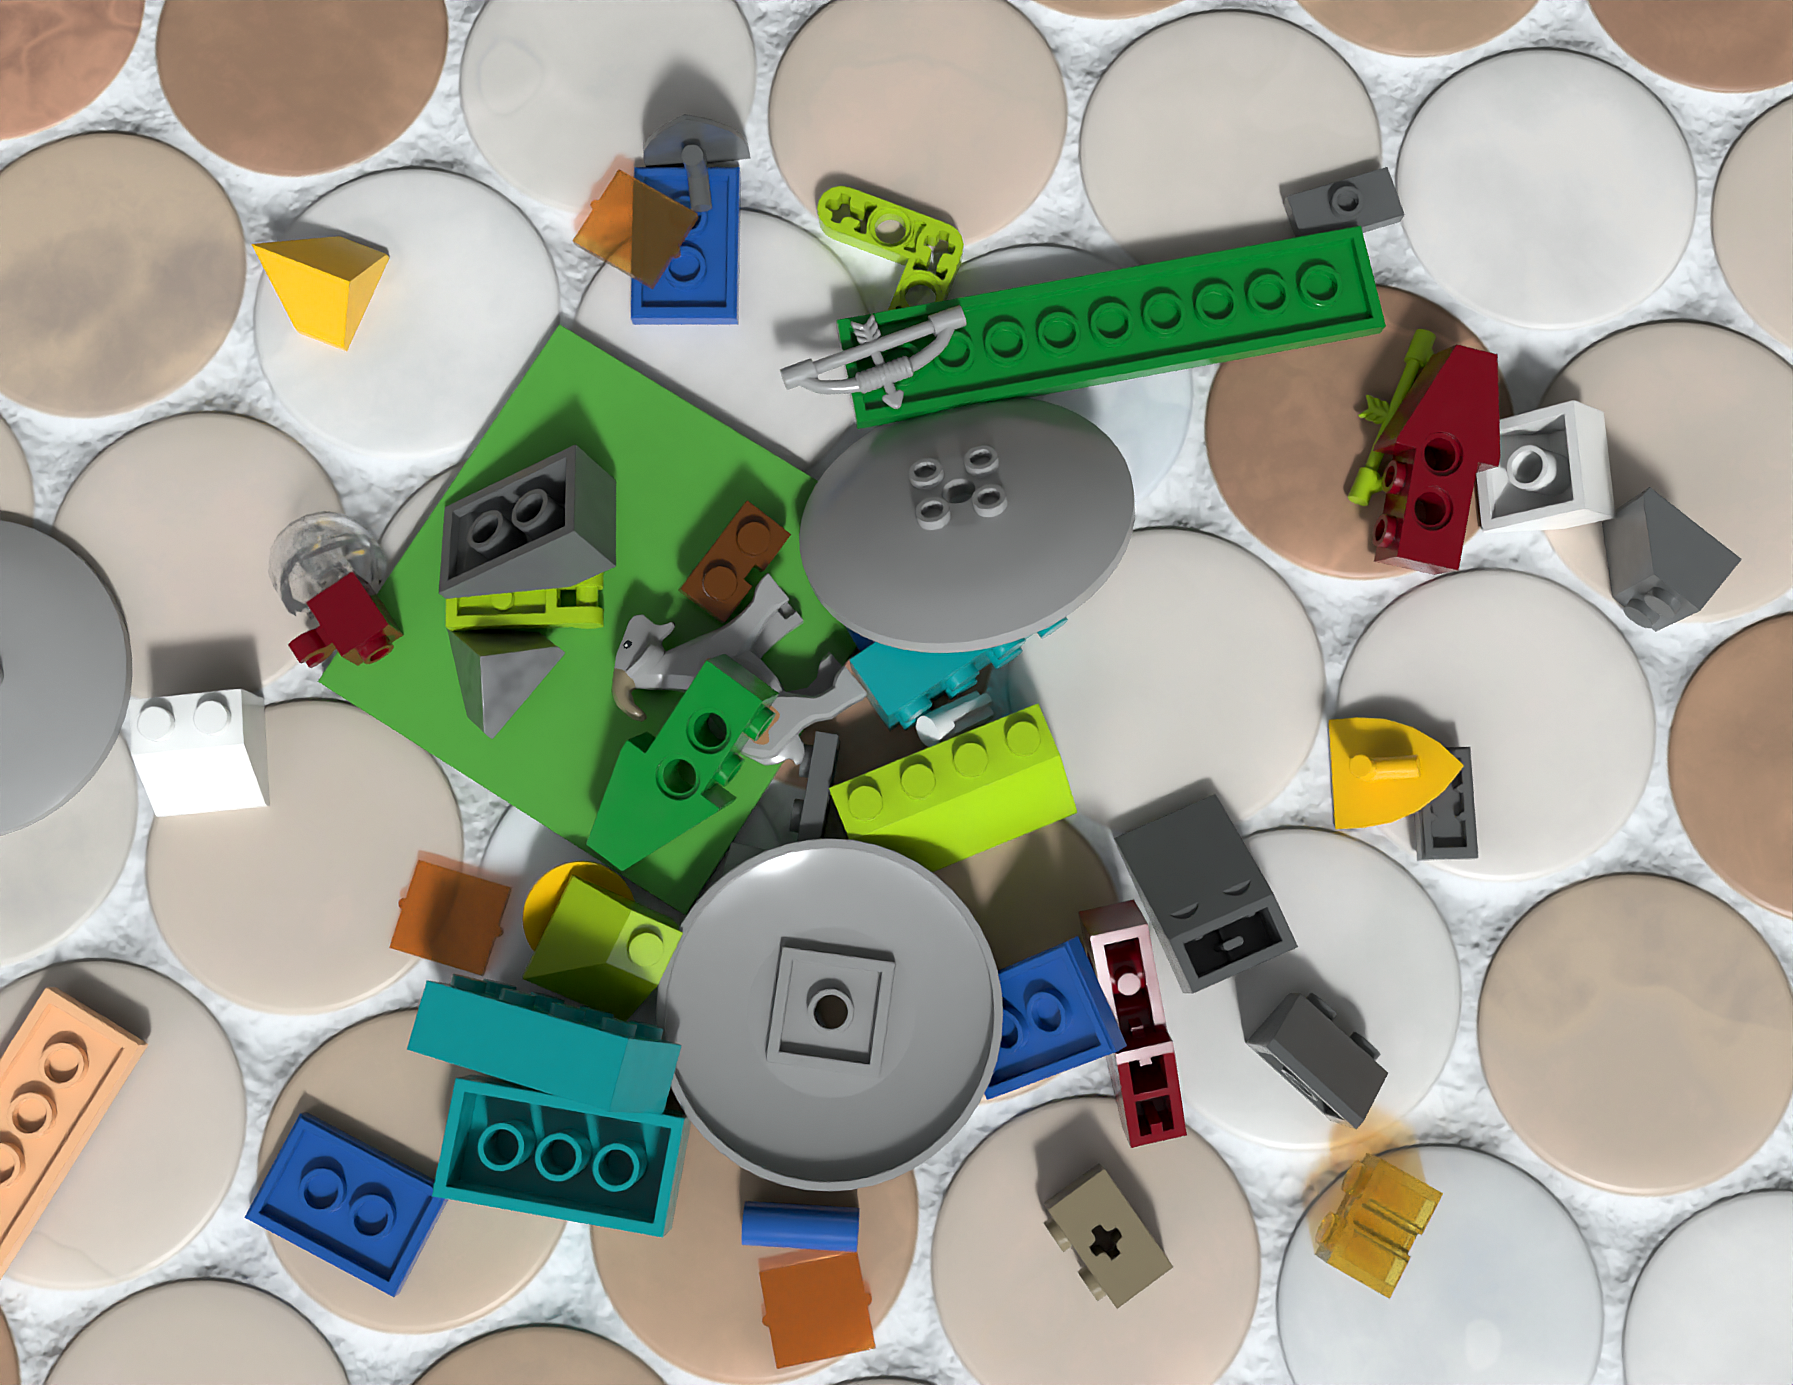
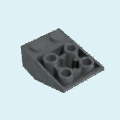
M1216 794L1114 838L1183 993H1196L1298 947L1274 893Z

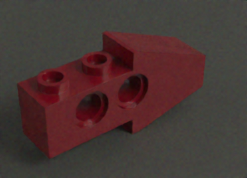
M1457 344L1433 354L1375 443L1373 451L1393 455V459L1387 465L1382 480V488L1386 492L1383 514L1377 519L1373 530L1372 540L1374 546H1377L1374 562L1432 575L1459 571L1476 473L1499 467L1498 354ZM1426 446L1435 454L1436 464L1434 470L1425 461L1424 451ZM1417 499L1423 503L1426 509L1424 523H1421L1415 515L1414 507Z
M1134 899L1079 911L1086 955L1127 1044L1123 1049L1107 1055L1106 1060L1121 1125L1131 1148L1187 1136L1173 1040L1167 1030L1148 923Z

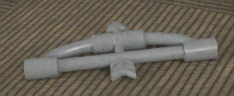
M957 305L929 315L928 320L883 337H881V332L878 329L873 314L866 324L851 321L857 341L861 345L816 361H812L809 358L780 369L781 377L787 390L801 386L815 393L826 395L855 392L865 394L884 387L886 395L882 397V401L893 409H899L904 392L902 390L896 391L893 383L912 377L915 371L937 357L948 345L954 330L966 326L965 315L961 306ZM932 333L936 337L933 342L910 358L903 356L902 358L900 357L885 363L881 354L882 351ZM868 356L872 357L875 367L856 373L855 378L842 380L818 379V374Z

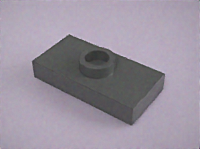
M1388 167L1289 195L1284 201V207L1295 238L1361 226L1363 233L1399 223L1405 215Z
M1445 747L1464 767L1443 793L1421 810L1414 813L1417 861L1479 858L1470 747Z

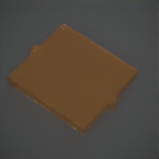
M618 169L600 199L591 202L592 211L572 241L577 247L647 287L654 289L671 260L681 256L680 246L699 217L698 213Z
M418 860L406 898H402L398 902V906L402 910L389 948L484 976L496 937H501L504 933L500 925L512 887Z
M858 1251L759 1271L766 1314L763 1316L762 1323L764 1326L769 1327L777 1369L876 1348L868 1308L872 1303V1295L865 1292Z

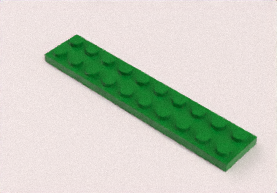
M1357 226L872 313L881 332V337L928 320L929 315L960 305L963 310L966 326L955 329L945 349L928 364L915 371L912 377L893 383L896 391L902 390L904 392L899 409H893L882 401V397L886 395L884 387L865 394L861 392L850 393L856 427L861 429L905 421L918 416L971 404L1021 397L1031 398L1380 334L1386 327L1362 227ZM872 314L836 320L841 351L861 345L857 341L851 321L866 324ZM932 333L882 351L881 354L885 363L900 357L902 358L903 356L910 358L933 342L936 337ZM868 356L844 365L847 379L855 378L856 373L875 367L872 357Z

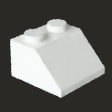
M1572 400L1500 420L1501 456L1499 467L1476 473L1482 532L1500 533L1566 529L1616 518L1603 411Z
M243 689L129 700L131 756L157 817L269 806L264 698Z

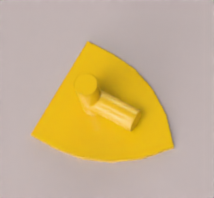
M1379 718L1330 719L1329 736L1335 829L1367 828L1393 823L1421 810L1443 793L1464 765L1440 742L1411 726Z

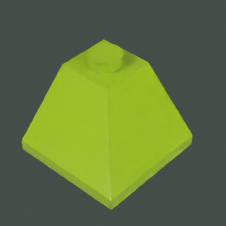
M572 874L522 978L590 1008L614 1014L613 1017L616 1019L627 1021L658 986L683 932L678 930L679 926L673 918Z

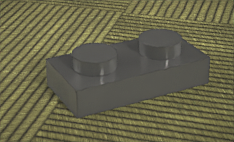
M816 731L814 745L804 744L805 755L800 764L799 777L808 778L804 800L795 798L789 828L790 832L798 833L797 842L824 839L832 796L829 788L833 787L841 743L839 736L836 734Z

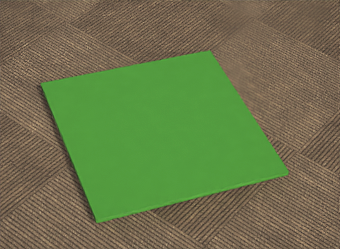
M559 324L377 593V596L404 635L392 643L394 648L388 655L372 664H365L363 662L357 666L341 657L339 652H337L318 682L674 909L687 915L725 856L731 842L739 834L784 762L764 766L739 753L745 759V762L734 779L726 787H723L736 796V800L624 871L618 869L586 845L621 748L628 739L647 731L654 737H657L685 694L684 692L639 688L633 690L632 696L635 704L647 716V719L642 722L631 719L617 706L612 694V678L616 655L629 621L636 615H644L655 625H665L674 622V629L662 642L665 651L671 650L729 623L749 605L753 599L756 586L768 573L789 598V605L804 620L803 624L789 632L761 658L766 666L775 674L779 682H781L785 692L808 688L817 678L822 658L829 652L842 667L846 666L857 646L846 627L834 618L820 603L810 586L802 564L799 543L801 520L807 501L818 481ZM576 444L616 480V567L604 572V588L598 590V607L604 609V627L595 629L574 627L499 629L540 632L563 650L565 654L496 736L491 739L467 717L446 628V598L439 594L444 509L471 494ZM748 500L788 531L791 536L764 571L759 572L754 567L750 570L744 580L752 585L751 589L727 621L720 623L678 591V589L712 547L742 504ZM561 590V607H576V590ZM803 729V730L799 733V737L802 735V733L804 732L805 729ZM681 759L679 762L680 776L688 784L695 785V769L689 762Z

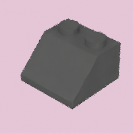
M1651 487L1616 509V518L1602 522L1612 598L1624 606L1623 611L1631 621L1641 627L1652 628L1655 632L1701 611L1742 560Z
M1289 993L1247 1040L1246 1044L1330 1121L1357 1130L1364 1122L1388 1075V1072L1376 1062L1381 1054L1357 1032H1353L1348 1037L1332 1022L1337 1017L1336 1012L1317 995L1310 993L1305 998L1301 993Z

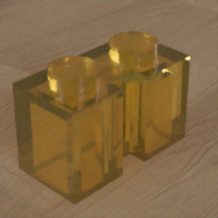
M1366 1153L1363 1161L1356 1160L1344 1177L1341 1190L1346 1194L1336 1214L1330 1211L1322 1220L1315 1236V1242L1319 1244L1315 1255L1327 1264L1390 1299L1411 1258L1407 1254L1417 1235L1423 1234L1443 1193L1387 1161Z

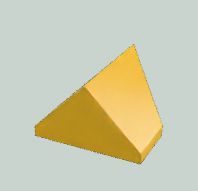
M341 236L251 244L296 331L347 352L390 259L389 256Z

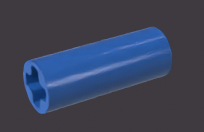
M745 1201L742 1219V1245L857 1252L860 1208Z

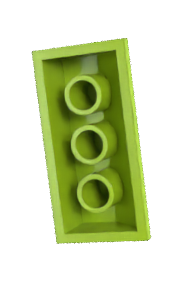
M1038 703L829 788L849 840L874 844L895 851L919 863L932 873L1078 813L1060 753Z

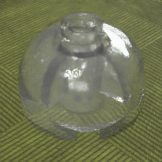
M321 511L304 515L291 522L277 535L270 548L268 573L273 587L289 613L296 616V611L306 612L310 620H317L305 602L351 571L361 576L370 585L374 579L380 585L385 577L387 561L372 534L361 523L339 512Z

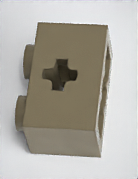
M1099 1163L1044 1203L1052 1217L1043 1224L1063 1252L1072 1246L1075 1248L1086 1264L1077 1272L1097 1301L1107 1295L1116 1309H1118L1173 1268L1169 1259L1119 1188ZM1099 1224L1106 1231L1113 1230L1116 1227V1230L1110 1236L1115 1246L1106 1252L1099 1244L1092 1248L1089 1247L1095 1242V1236L1091 1230Z

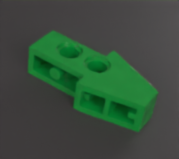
M726 654L706 660L657 737H654L647 731L628 739L621 748L586 845L618 869L624 871L732 804L737 797L723 787H726L734 779L743 766L745 759L739 753L748 740L751 738L757 741L772 723L776 713L770 710V707L780 693ZM711 713L719 715L724 720L727 727L725 740L718 739L711 733L708 725ZM681 759L689 762L695 769V785L688 784L680 776L679 762Z

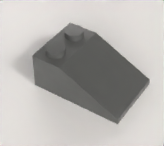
M576 444L471 494L444 509L439 594L446 599L571 587L616 567V480Z

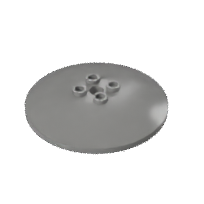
M1027 397L971 404L918 416L905 421L880 425L850 445L824 472L807 501L799 533L800 554L810 586L820 603L844 626L863 637L898 649L928 653L968 652L992 648L1035 634L1055 624L1079 608L1104 585L1120 563L1132 536L1135 521V495L1130 471L1118 447L1107 434L1081 415L1062 406ZM972 495L969 500L963 503H949L956 496Z
M0 520V836L26 828L65 805L81 791L99 770L115 744L126 717L132 685V652L122 612L110 589L94 568L79 554L60 541L33 528Z
M817 839L786 844L765 851L726 873L697 901L680 925L678 930L682 931L683 935L659 982L656 1006L657 1026L664 1029L661 1039L682 1045L671 1088L687 1117L703 1137L720 1153L740 1167L778 1184L804 1190L842 1191L873 1186L894 1179L934 1156L955 1137L979 1105L990 1083L1002 1038L1003 1006L998 970L990 946L967 906L949 886L919 863L895 851L855 840ZM826 995H836L843 999L847 1005V1019L838 1028H826L816 1018V1005Z

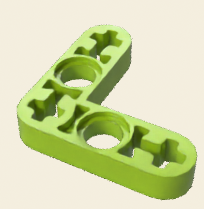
M832 187L823 193L818 202L817 212L820 228L825 235L833 240L905 266L888 310L911 307L906 302L905 295L909 289L917 285H924L932 289L936 297L935 302L947 300L962 262L964 248L962 236L955 227L851 187ZM842 204L849 205L850 215L853 218L844 217L841 223H835L830 209L838 211ZM869 211L871 215L867 222V232L862 234L860 233L861 225L859 220L865 222V213ZM887 220H894L903 225L906 233L897 243H884L876 236L875 231L878 225ZM939 240H945L948 242V251L952 255L944 253L941 256L935 275L927 271L931 263V248L927 245L936 246Z

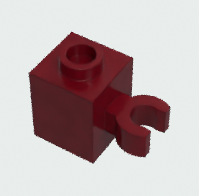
M351 571L305 602L320 625L299 635L288 646L299 663L306 662L309 668L322 663L336 649L341 657L359 666L363 662L365 664H372L384 658L393 650L394 645L392 643L404 634L369 582L354 571Z

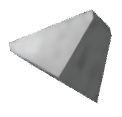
M447 628L467 717L491 739L496 736L565 654L563 650L540 632L507 630L450 631Z

